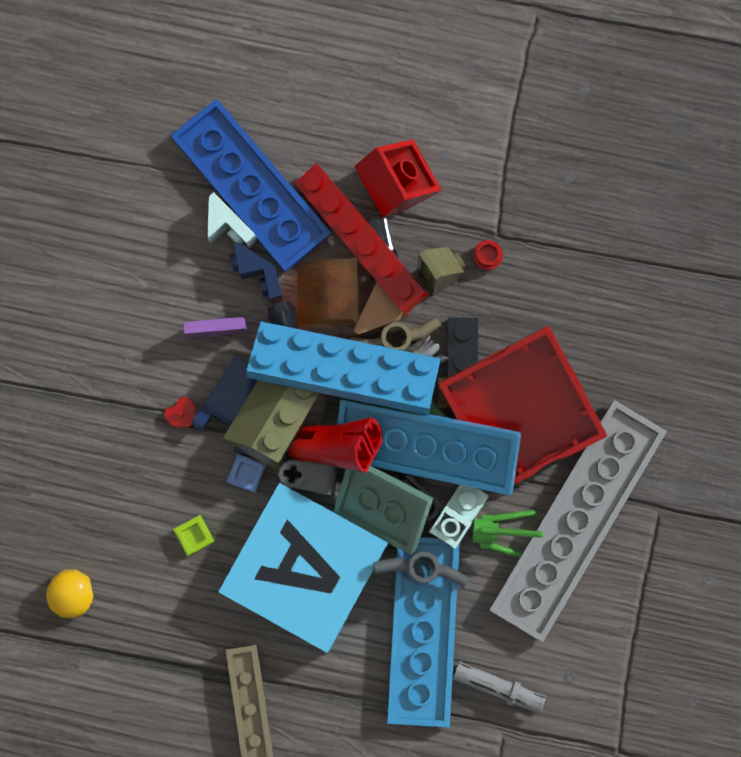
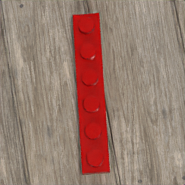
M315 163L295 182V185L402 313L408 314L429 295L320 165Z

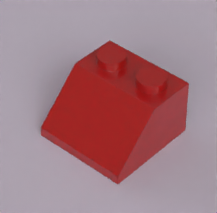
M414 139L377 147L354 166L382 218L401 213L442 190Z

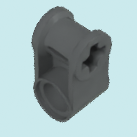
M292 460L285 462L280 467L279 479L282 484L289 488L334 496L339 467ZM292 465L297 466V471L302 473L301 478H296L294 483H289L288 477L284 476V471L290 470Z

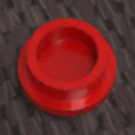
M485 240L476 245L473 251V260L480 269L493 270L501 264L503 251L499 244L491 240Z

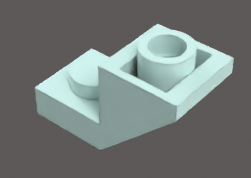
M459 485L429 532L456 549L489 495L480 489Z

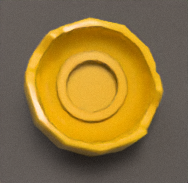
M64 569L55 574L46 591V599L50 610L61 618L71 619L86 613L93 601L90 578L77 569Z

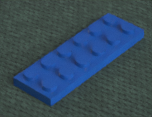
M217 98L170 135L172 140L237 217L256 235L259 243L285 273L332 236L328 228Z

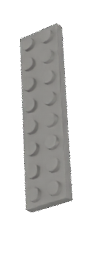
M613 400L601 420L607 437L583 450L536 530L542 531L544 536L541 538H531L489 609L495 615L541 643L544 642L667 432L616 400Z

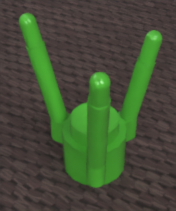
M536 510L498 515L483 514L482 519L474 518L473 543H480V548L491 549L520 558L521 552L492 543L491 541H498V535L541 538L544 536V533L542 531L499 528V523H493L536 516Z

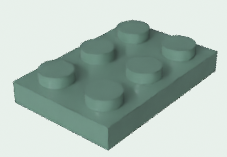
M372 466L369 467L367 473L346 469L333 513L411 555L417 549L433 498Z

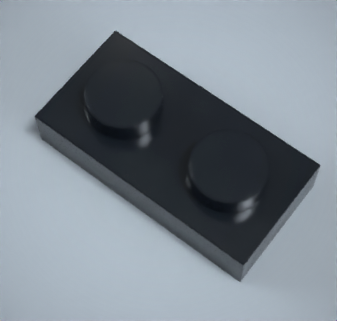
M478 318L447 319V357L449 358L447 360V378L478 362Z

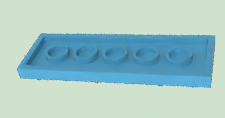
M261 321L246 370V378L428 415L441 358Z
M347 398L340 399L337 425L369 417L376 419L380 424L382 444L370 466L505 495L513 493L521 432L431 414L424 415Z
M420 537L417 549L411 555L418 552L432 553L437 558L439 564L447 565L458 571L460 542L455 549L440 538ZM397 548V558L407 559L411 556ZM418 558L417 563L413 565L416 575L426 577L429 573L427 561ZM396 570L387 724L450 727L457 584L446 578L436 576L434 580L428 583L416 584L406 578L404 571Z

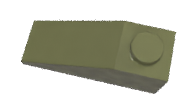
M449 247L428 249L419 253L416 272L431 295L434 296L463 278L464 270L462 268L465 267V263L456 251L452 253Z

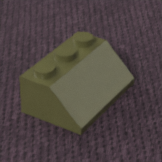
M258 380L222 440L232 446H236L246 454L276 470L321 393Z

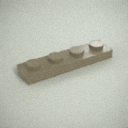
M257 645L227 649L226 656L241 757H274Z

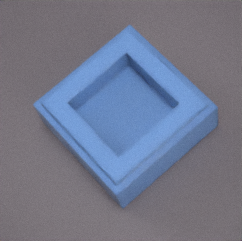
M237 454L227 483L256 494L266 465Z

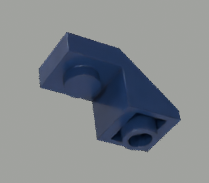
M240 243L234 244L235 254H230L233 272L239 271L241 279L265 275V278L260 279L263 296L269 295L271 304L283 301L276 267Z

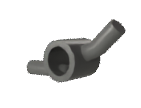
M418 552L407 559L392 558L373 562L375 574L396 570L404 571L406 578L416 584L428 583L437 576L446 578L464 588L469 580L468 576L447 565L439 564L437 558L429 552ZM418 558L427 561L429 573L426 577L416 575L413 565L417 563Z

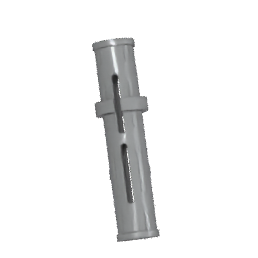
M459 661L452 679L507 701V704L510 706L515 704L539 715L547 697L522 687L519 682L515 681V683L503 680Z

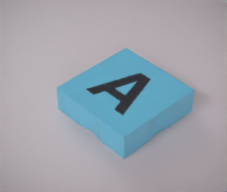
M279 483L218 592L328 653L374 570L373 562L379 561L388 542Z

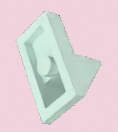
M213 192L209 196V243L212 244L224 231L229 229L227 235L236 244L243 243L249 249L257 242L256 235Z

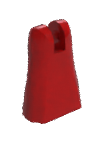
M372 417L340 425L304 426L299 429L296 439L291 442L288 454L297 461L322 463L367 473L382 444V430L377 420Z

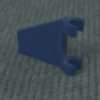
M236 355L233 357L208 399L192 421L193 427L203 432L211 417L230 427L258 381L246 378L248 362ZM234 446L235 452L242 456L246 455L243 450Z

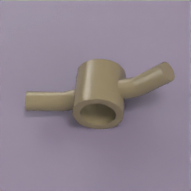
M436 316L420 327L411 330L403 323L392 322L383 329L381 337L374 339L351 337L350 340L408 351L412 341L425 338L442 325ZM401 332L405 336L403 346L392 347V344L386 341V337L389 333Z

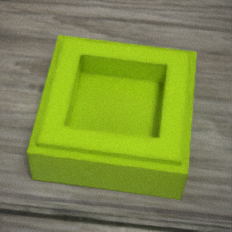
M201 515L173 529L187 557L215 543Z

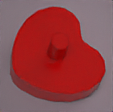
M182 397L175 406L166 409L164 416L166 421L174 427L189 428L193 425L192 421L196 416V407L189 398Z

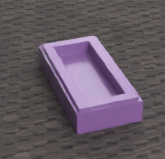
M243 317L184 323V334L187 339L247 333V323Z

